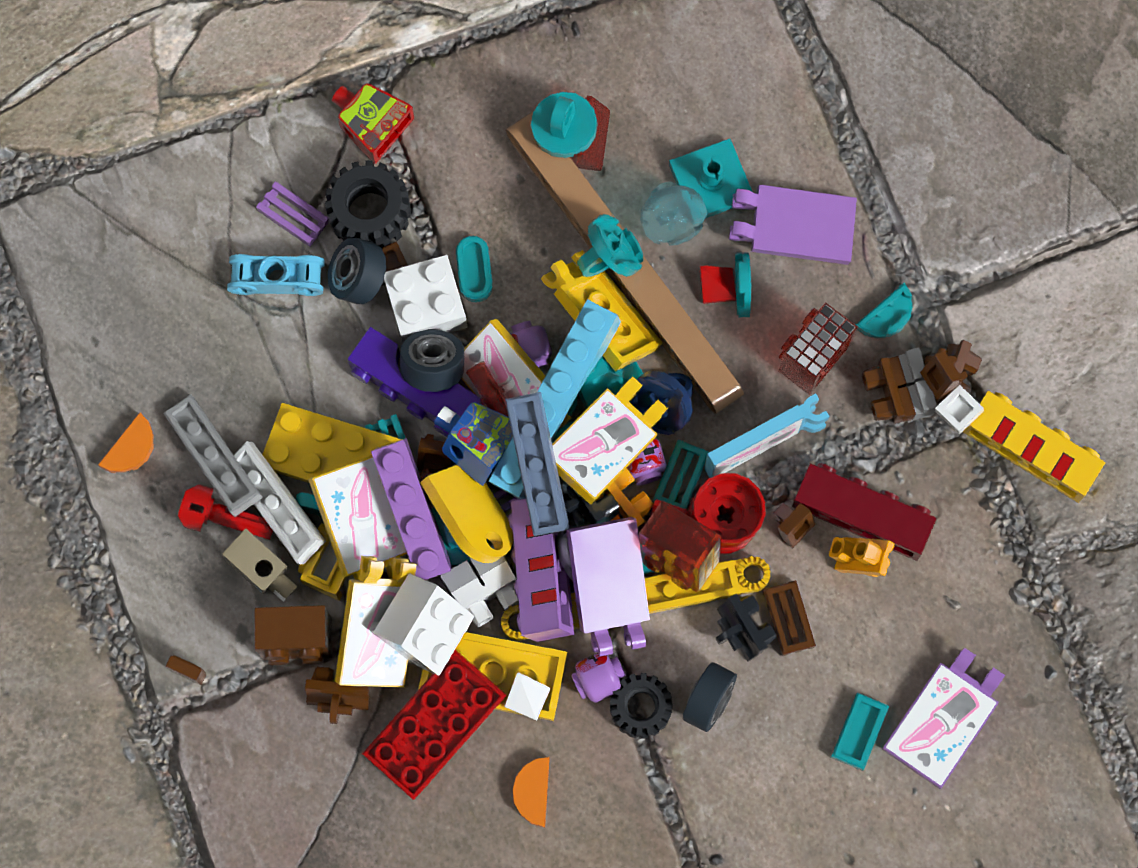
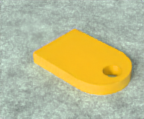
M458 465L429 475L420 482L455 542L465 554L482 563H493L510 551L513 544L512 528L507 516L486 483L484 486L480 485ZM486 539L493 544L494 549L489 546Z

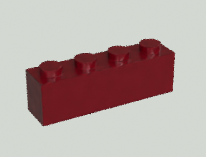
M810 463L792 504L793 508H796L801 503L811 511L812 516L862 538L889 540L895 543L892 551L918 561L937 519L930 515L931 511L918 504L909 506L899 502L900 498L897 495L885 490H881L878 493L867 488L868 484L859 478L849 477V479L841 477L836 474L837 471L826 464L818 463L816 466Z

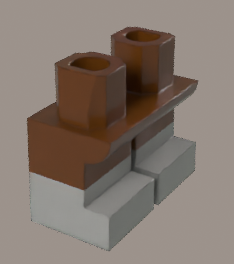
M919 347L908 350L905 354L896 357L881 358L877 366L863 371L862 380L866 391L883 387L885 398L871 401V410L875 421L892 419L893 424L933 416L937 405L933 392L920 374L925 365Z

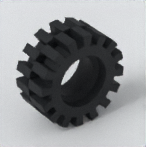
M641 673V675H629L625 680L623 678L620 681L621 690L613 691L614 695L610 699V714L614 724L619 727L622 733L629 734V737H641V739H644L651 735L655 736L666 727L673 709L671 693L667 690L666 684L664 682L661 683L658 677L654 675L651 677L647 676V673ZM645 693L653 699L655 710L651 716L645 719H637L630 714L627 704L634 694Z

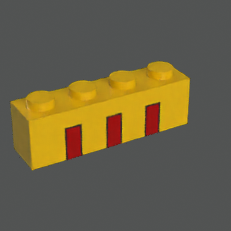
M987 391L980 402L984 411L963 433L1079 503L1089 491L1106 462L1099 459L1100 455L1090 447L1082 446L1081 448L1070 441V436L1064 431L1057 428L1050 429L1042 424L1040 417L1028 410L1022 412L1011 405L1012 401L1005 395L998 392L993 394Z

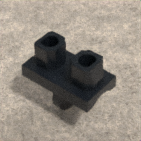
M567 485L566 489L572 497L571 500L568 494L563 495L568 521L573 519L577 526L583 525L586 521L582 514L590 525L608 522L620 514L619 505L611 494L594 501L590 505L571 486Z
M736 593L728 597L727 601L717 608L722 617L717 623L723 633L715 639L718 645L728 641L733 651L740 649L747 662H749L768 648L767 645L777 635L772 626L767 622L756 627L751 619V616L760 611L755 597L750 594L739 598Z

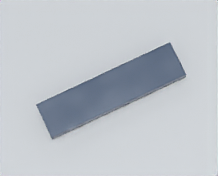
M537 392L505 399L533 535L537 536L568 530L569 523L542 394Z

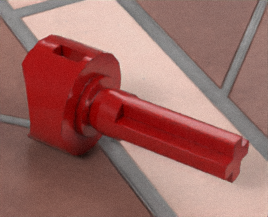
M198 484L185 491L178 512V517L185 528L201 532L203 524H207L209 520L212 523L241 532L246 528L253 535L270 540L273 530L262 516L243 511L234 517L226 505L213 503L215 499L212 498L214 488ZM191 504L203 506V512L192 509Z

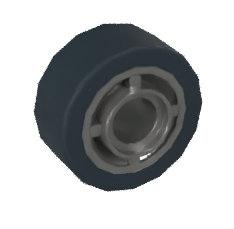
M348 238L343 241L335 250L329 264L328 286L331 294L337 299L354 304H366L372 300L378 293L385 276L386 260L382 248L375 243L359 238Z
M432 329L419 331L407 337L401 345L400 372L404 381L413 388L429 392L446 390L456 385L464 374V347L461 341L451 333Z
M711 662L691 690L683 713V720L704 732H708L727 707L732 696L737 674L715 662Z

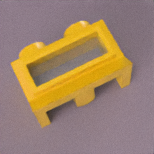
M321 523L318 531L326 542L304 565H299L298 572L302 574L300 577L302 584L340 601L342 597L340 589L346 577L342 575L325 525Z

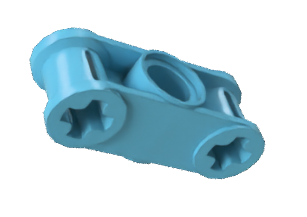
M236 254L229 257V264L232 265L231 282L227 284V291L233 294H299L304 296L323 294V286L320 285L321 268L325 266V260L321 257L313 255L298 257L252 256L246 254ZM275 270L284 271L280 279L275 281L268 279L271 272Z

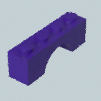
M372 327L368 329L347 359L352 369L350 373L355 378L365 384L369 381L380 387L378 390L380 394L392 402L399 399L408 405L406 410L420 420L426 417L434 422L444 406L462 416L472 402L483 405L480 397L458 383L449 389L438 392L422 391L410 386L404 381L398 370L400 358L398 344ZM436 424L434 425V428L439 433H441L445 437H448V432H446Z

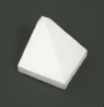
M517 673L505 708L537 721L550 688L521 673Z

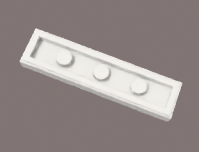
M246 441L234 456L263 497L254 505L295 562L304 565L326 540L253 442Z

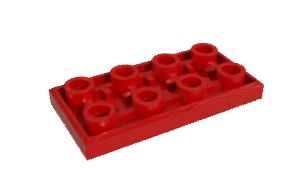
M455 649L441 674L438 676L433 673L362 754L409 797L415 800L507 694Z

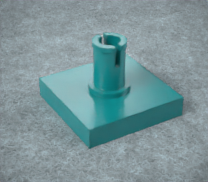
M731 138L669 160V167L692 223L733 209V194H736L737 189L753 192Z

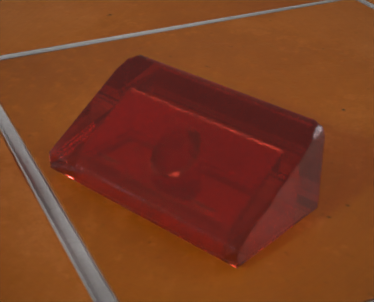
M587 95L585 99L594 108L598 126L596 137L590 147L583 152L577 153V166L579 169L601 171L610 110L593 96Z

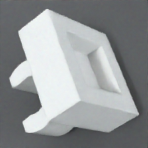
M960 385L935 408V412L958 434L962 433L984 411V408Z

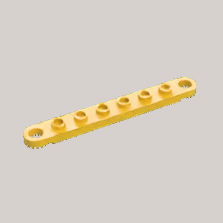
M753 556L720 562L714 570L713 564L711 565L712 573L707 580L705 566V583L700 590V567L644 578L649 614L725 599L736 593L739 596L761 591L770 580L771 571L769 565L764 559ZM751 565L759 567L763 572L761 581L752 584L745 580L743 571L746 567ZM574 592L571 593L574 629H579L580 625ZM519 605L510 606L501 617V627L504 634L516 641L528 639L521 636V632L512 631L509 628V618L514 614L520 613Z

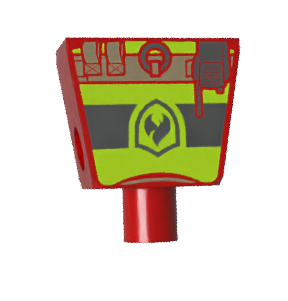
M369 83L364 84L356 95L345 86H341L332 97V102L343 109L337 117L340 128L374 164L381 159L414 120L413 107L410 104Z

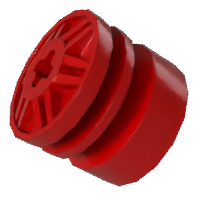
M721 473L709 478L692 499L687 512V528L692 539L703 550L711 552L713 549L712 553L715 554L714 546L720 539L719 555L735 553L742 550L761 528L766 515L765 500L760 489L749 478L736 473ZM727 513L730 516L728 521L723 520L719 522L717 520L719 514L725 515Z

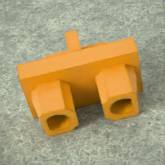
M626 468L604 493L605 495L611 494L614 497L623 518H636L638 527L645 522L642 517L651 510L654 503L644 491L639 492L631 500H628L622 490L631 484L634 478ZM601 494L595 501L603 498L604 496ZM617 515L610 521L618 520L621 518Z
M835 537L831 544L829 557L836 560L834 569L841 573L865 574L872 577L886 576L887 568L890 565L888 555L893 550L895 543L880 539Z

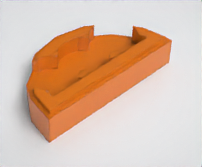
M141 412L98 464L100 468L110 473H124L130 470H137L148 461L154 449V434L151 424Z
M550 757L538 758L526 764L516 776L513 786L514 805L520 815L532 825L545 828Z

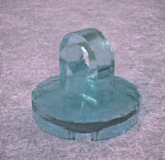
M664 182L655 187L650 193L649 198L641 209L640 221L646 236L654 243L661 245L660 242L668 243L669 246L679 245L691 240L703 228L702 223L705 217L707 218V210L701 195L694 189L678 186L674 182Z

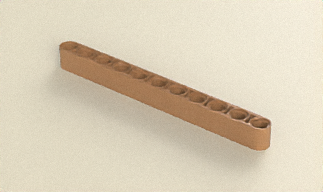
M532 111L508 127L506 133L516 150L591 249L593 246L588 236V226L591 221L599 215L606 214L612 217L614 215L570 157H553L541 150L534 139L531 128L534 112ZM618 223L617 226L624 230L620 223ZM644 256L643 262L640 263L643 266L632 276L626 277L616 273L611 268L606 269L630 303L662 341V346L682 373L690 377L692 386L713 413L717 414L744 395L736 378Z

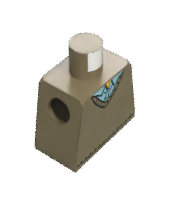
M246 528L222 553L223 560L262 594L270 589L284 602L297 588L283 574L287 566ZM260 564H266L272 571L268 576L262 577L255 570L256 567Z

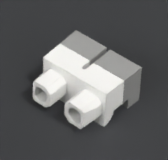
M504 556L493 563H482L470 558L471 565L484 586L479 582L467 560L451 569L450 572L440 575L443 585L452 598L474 615L472 621L477 627L493 619V615L486 603L495 597L498 598L504 610L519 604V599L514 589L516 578Z

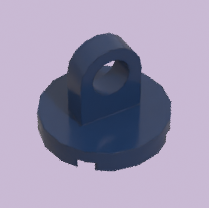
M652 370L643 373L637 379L643 386L630 403L644 415L657 400L668 408L660 420L652 427L656 433L674 434L690 421L693 412L690 399L692 396V380L690 377L681 373L666 374L665 372Z

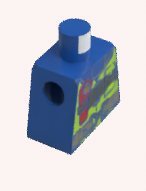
M472 402L462 416L444 406L434 421V424L449 433L442 447L443 453L477 483L484 486L497 467L513 437L509 417L479 403Z

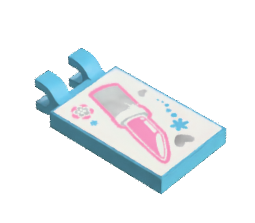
M815 393L807 398L804 404L796 405L709 452L704 467L709 478L726 473L798 434L800 430L815 433L826 427L825 421L830 416L827 411L819 415L813 414L816 409L815 404L819 401L817 394Z

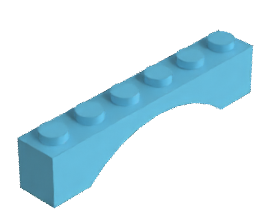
M588 299L537 391L542 394L552 442L578 392L605 353L621 323L617 314ZM512 437L489 482L521 500L526 499Z

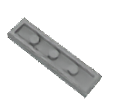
M192 394L163 413L234 517L263 498Z

